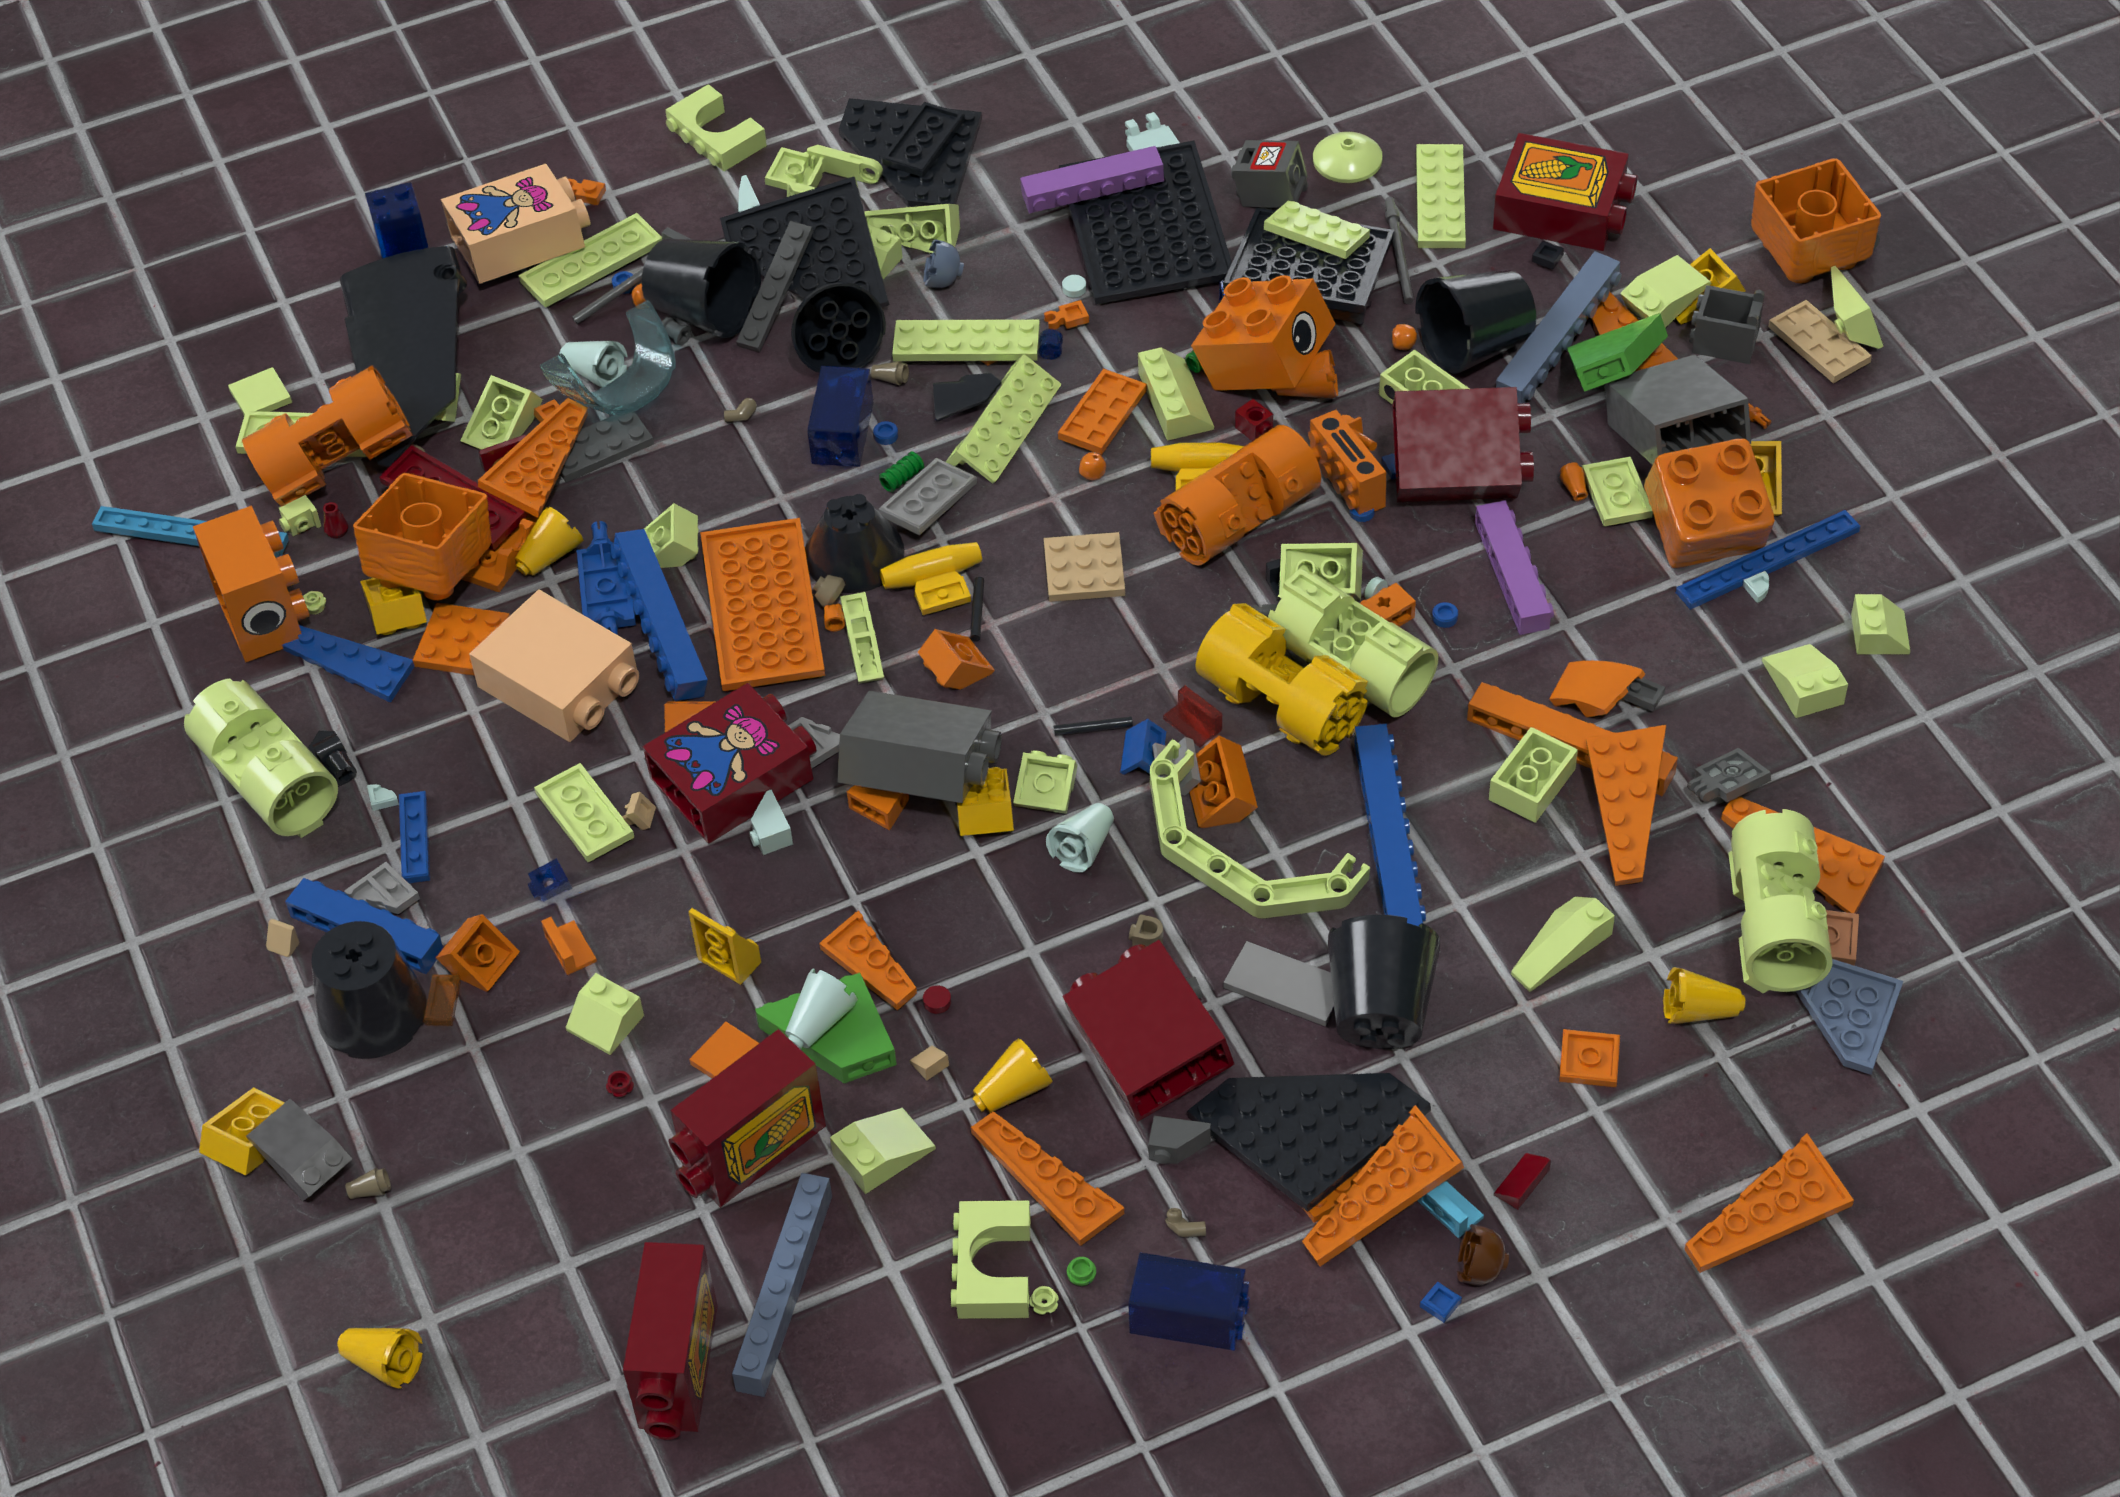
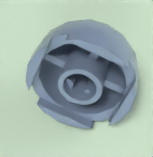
M934 239L929 248L933 253H931L929 258H926L923 282H926L924 285L928 287L945 288L951 285L957 276L961 277L964 263L960 262V254L953 245Z

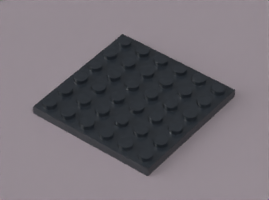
M1256 208L1225 277L1223 290L1230 282L1243 277L1249 278L1251 282L1270 281L1282 275L1290 276L1292 280L1314 278L1328 309L1365 314L1391 246L1394 230L1359 224L1361 227L1370 229V237L1349 257L1344 259L1264 230V221L1276 211Z

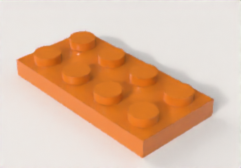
M1103 368L1058 431V439L1102 455L1146 393L1147 384Z

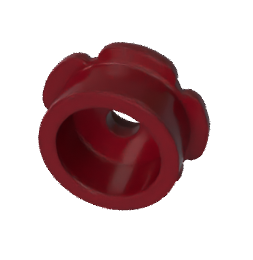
M621 1070L611 1073L606 1084L608 1093L613 1094L615 1097H624L634 1088L632 1077L627 1072Z

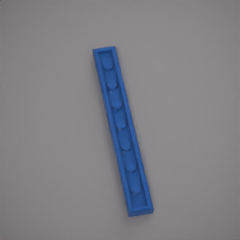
M1843 510L1676 587V594L1691 610L1743 586V581L1763 571H1766L1767 574L1858 533L1860 525L1846 510Z

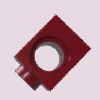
M1252 399L1235 410V428L1251 441H1254L1273 428V413Z

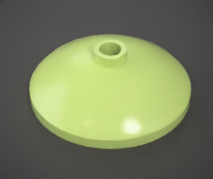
M1339 132L1324 138L1317 144L1313 152V163L1316 170L1327 179L1340 183H1355L1366 180L1378 172L1382 164V151L1379 145L1368 136L1356 132Z

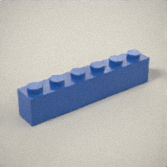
M303 878L285 901L290 917L325 932L341 924L354 921L371 922L383 927L390 933L410 967L423 974L429 972L437 961L436 956L443 949L440 935L435 930L420 927L410 919L396 917L386 909H377L364 900L358 901L349 897L343 891L327 888L319 881L313 882Z

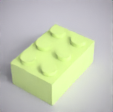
M1530 727L1490 780L1489 800L1536 823L1575 771L1578 749Z

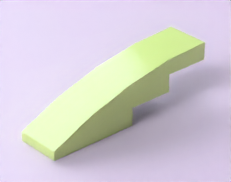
M866 593L840 596L858 683L884 679Z

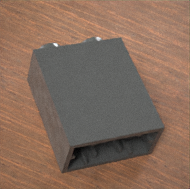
M1696 355L1635 371L1628 376L1604 384L1608 425L1652 465L1655 459L1664 453L1733 439H1746L1751 444L1748 398Z
M868 691L840 733L838 783L963 803L973 784L984 785L989 762L996 763L998 761L1002 733L990 730L992 710Z

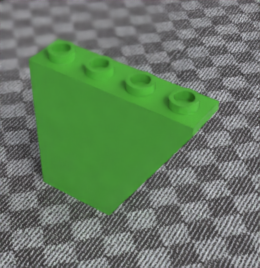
M1658 313L1567 347V350L1585 392L1632 374L1668 337L1661 314Z
M861 973L847 975L839 980L846 985L844 991L849 996L852 992L856 995L858 1000L855 1006L809 1048H801L816 1066L842 1083H847L897 1065L895 1049ZM800 993L792 994L788 998L774 1003H766L762 1007L756 1008L759 1028L768 1035H771L778 1029L786 1035L785 1031Z

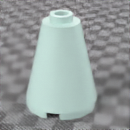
M616 341L568 342L560 350V360L563 365L604 389L616 387L622 381L627 370V365H624V357H627V352L624 346Z
M1095 803L1054 826L1046 836V846L1052 858L1057 856L1062 861L1060 865L1072 872H1083L1093 864L1114 821L1111 809L1104 804Z
M812 969L807 975L785 1031L788 1038L799 1049L802 1047L809 1048L852 1009L858 1000L853 992L849 996L844 991L846 988L844 983L822 970H819L816 974L815 969Z

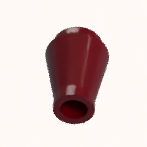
M326 503L323 506L324 532L331 538H341L347 532L348 522L338 509L336 503Z

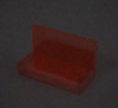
M1186 685L1178 690V704L1163 715V719L1184 736L1193 739L1194 743L1200 748L1222 731V713Z

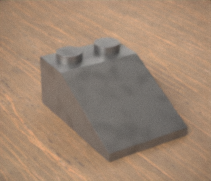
M291 1099L286 1101L246 1136L302 1201L310 1197L352 1160L336 1139Z

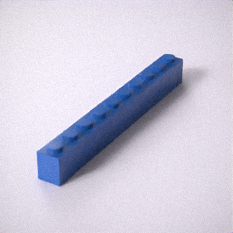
M1387 724L1357 726L1354 732V746L1384 915L1407 918V923L1419 927V924L1426 921L1425 906L1419 905V899H1422L1420 883H1415V878L1418 877L1416 861H1411V856L1414 855L1412 839H1407V834H1410L1409 819L1403 817V813H1406L1405 798L1399 795V792H1402L1401 776H1396L1395 771H1398L1397 755H1392L1391 750H1394L1393 734H1388Z

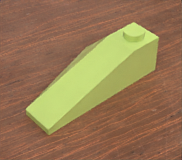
M956 204L865 211L869 225L901 237V245L933 253L929 248L934 239L945 241L954 247L956 245L960 230L959 206Z
M1572 898L1553 912L1512 969L1511 975L1531 992L1611 936L1615 915L1596 898Z

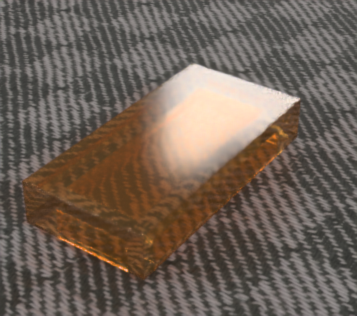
M432 975L424 1015L425 1025L453 1026L461 985L460 975Z

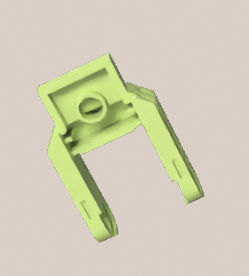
M821 145L809 147L807 152L804 153L781 147L765 177V184L787 190V197L817 188L823 172L846 178L854 176L858 181L874 184L878 182L883 168L874 159ZM865 168L872 169L875 174L867 172Z

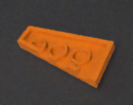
M859 910L819 943L820 950L852 975L861 973L866 986L896 1010H899L917 994L914 983L899 963L894 961L890 951L885 945H882L875 931L864 921L863 915Z

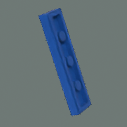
M426 792L399 794L402 877L408 883L430 881Z

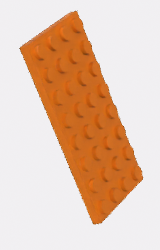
M800 518L700 532L722 690H735L746 683L755 687L825 676Z

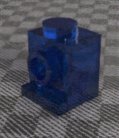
M557 858L528 873L532 881L527 884L534 898L540 896L543 902L565 890L573 889ZM547 881L554 882L553 884L545 887V883Z

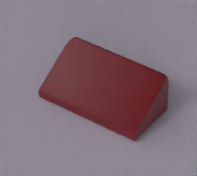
M526 435L481 449L479 451V459L484 472L486 473L493 467L496 460L504 457Z
M1525 1153L1494 1192V1196L1519 1210L1549 1172L1551 1159Z

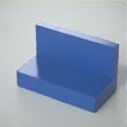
M1149 719L1127 730L1120 772L1125 775L1140 767L1150 774V766L1155 760L1152 745L1156 742L1165 746L1167 731Z

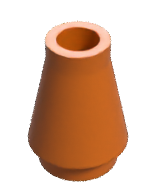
M1576 462L1564 465L1560 469V480L1575 501L1584 500L1588 493L1583 468Z

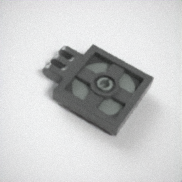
M1737 748L1695 768L1696 778L1689 781L1687 788L1704 802L1718 796L1728 802L1770 782L1771 772L1740 748Z

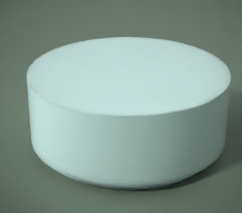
M1079 275L1067 276L1062 281L1063 293L1068 297L1082 296L1086 292L1085 279Z
M1380 577L1371 579L1365 589V599L1367 600L1376 595L1381 589L1387 588V581Z

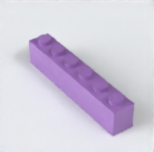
M1151 146L1021 177L1020 180L1022 196L1030 214L1163 182L1164 171L1156 146Z
M1506 500L1476 506V527L1519 634L1550 629V620L1554 617L1553 607L1551 603L1546 601V590L1543 584H1539L1537 567L1531 564L1530 550L1528 546L1524 547L1522 531L1515 525L1514 511L1509 510Z

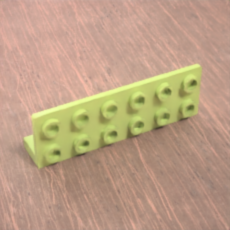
M1025 354L1011 366L1002 379V385L968 435L953 450L946 463L956 466L958 463L963 465L966 462L991 483L997 481L1061 386L1059 381Z

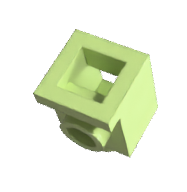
M306 495L279 508L282 517L279 519V523L285 533L289 531L292 536H295L313 526H316V528L321 527L317 509Z

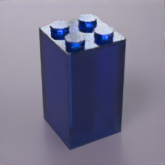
M411 182L365 193L381 259L404 252L429 248Z
M821 366L807 428L812 464L847 467L861 466L874 403L870 369Z
M1140 1252L1128 1303L1130 1334L1235 1351L1237 1340H1243L1245 1331L1244 1316L1248 1314L1250 1306V1282L1246 1281V1269Z

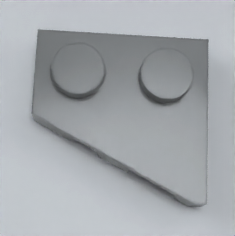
M803 717L788 725L792 730L802 726L812 737L817 752L810 756L811 768L839 752L840 734L832 732L831 727L815 724L812 720Z
M387 862L344 891L351 898L358 901L364 900L375 908L386 909L396 914L401 913L420 899L418 892Z

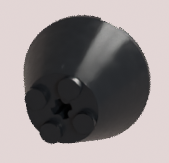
M848 282L827 284L810 293L799 305L791 327L793 347L801 361L811 370L835 377L849 375L865 367L877 355L883 335L886 332V320L880 303L865 288Z
M862 494L829 500L826 504L827 508L805 545L810 576L816 582L820 576L826 578L827 575L843 578L845 586L842 593L866 592L882 586L880 569L904 558L905 549L901 535Z

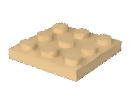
M1119 532L1044 538L1049 602L1125 596Z

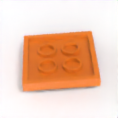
M437 603L412 660L414 667L475 676L469 654L499 627L510 614Z

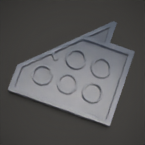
M1832 959V968L1822 981L1809 988L1797 990L1796 993L1843 1066L1872 1075L1903 981Z

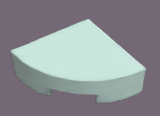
M1766 571L1743 581V587L1757 603L1762 601L1768 593L1769 576Z
M377 784L367 785L373 811L399 805L397 796L392 790L382 788L381 785Z

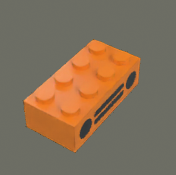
M1334 410L1311 419L1310 431L1308 432L1310 448L1318 461L1323 476L1332 482L1336 493L1343 496L1350 510L1355 509L1360 515L1371 509H1374L1375 512L1386 507V471L1340 413Z

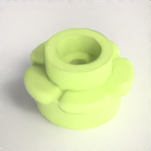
M311 591L303 596L309 614H318L324 610L326 598L323 597L321 592Z
M1041 1286L1035 1289L1031 1295L1030 1306L1034 1307V1311L1041 1315L1048 1312L1052 1313L1058 1307L1057 1301L1059 1298L1052 1288Z

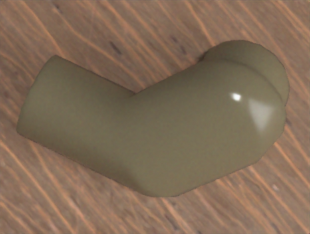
M746 398L736 410H724L725 422L747 421L757 408L755 400Z
M1171 1208L1167 1211L1166 1224L1178 1236H1206L1205 1221L1187 1222L1182 1217V1211L1178 1208Z

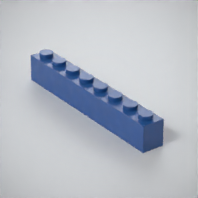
M645 529L615 533L614 544H611L610 547L613 559L617 560L619 575L624 577L626 582V592L634 601L635 614L641 618L642 631L648 635L650 650L657 657V667L659 672L664 674L667 691H671L674 701L704 697L708 679Z

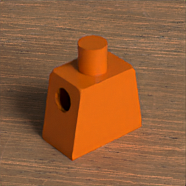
M854 785L847 791V798L850 809L890 830L906 806L909 794Z

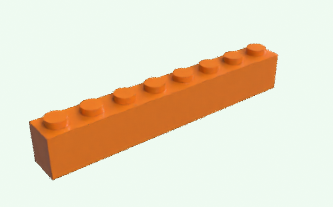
M1481 682L1468 704V721L1521 741L1530 727L1535 728L1578 749L1576 763L1591 768L1586 738L1615 733ZM1664 751L1662 753L1656 792L1660 796L1664 795L1676 773L1678 757Z

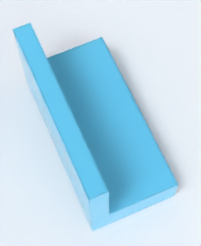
M1447 1181L1418 1199V1202L1457 1238H1460L1466 1231L1470 1230L1471 1224L1476 1225L1484 1218V1215Z

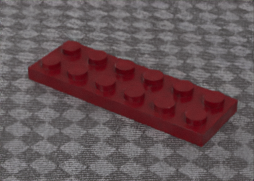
M413 445L379 477L381 483L388 488L401 474L409 473L485 493L488 501L491 545L489 548L493 550L505 540L522 519L526 518V513L522 509L479 488L478 483Z

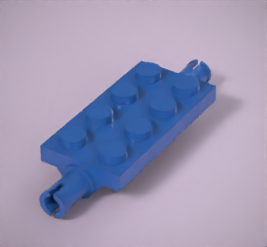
M596 521L591 525L593 535L591 544L587 549L576 550L582 613L587 618L618 635L617 628L636 625L633 599L626 592L624 577L619 575L617 560L612 558L610 547L614 543L608 538V526L605 522L599 521L600 529H598Z

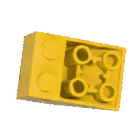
M988 768L984 785L973 784L963 803L957 802L960 836L1014 831L1007 768Z

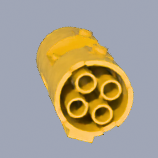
M1246 603L1233 604L1230 611L1215 622L1201 643L1195 664L1198 675L1217 686L1218 690L1226 695L1225 698L1234 704L1251 702L1263 692L1267 695L1266 699L1279 705L1276 717L1277 725L1280 727L1279 730L1287 735L1286 738L1295 744L1304 743L1323 756L1339 749L1338 743L1345 736L1351 737L1355 727L1359 725L1365 713L1368 700L1364 698V694L1367 692L1366 685L1368 681L1328 655L1314 656L1312 662L1303 668L1285 656L1286 640L1283 635L1286 629Z

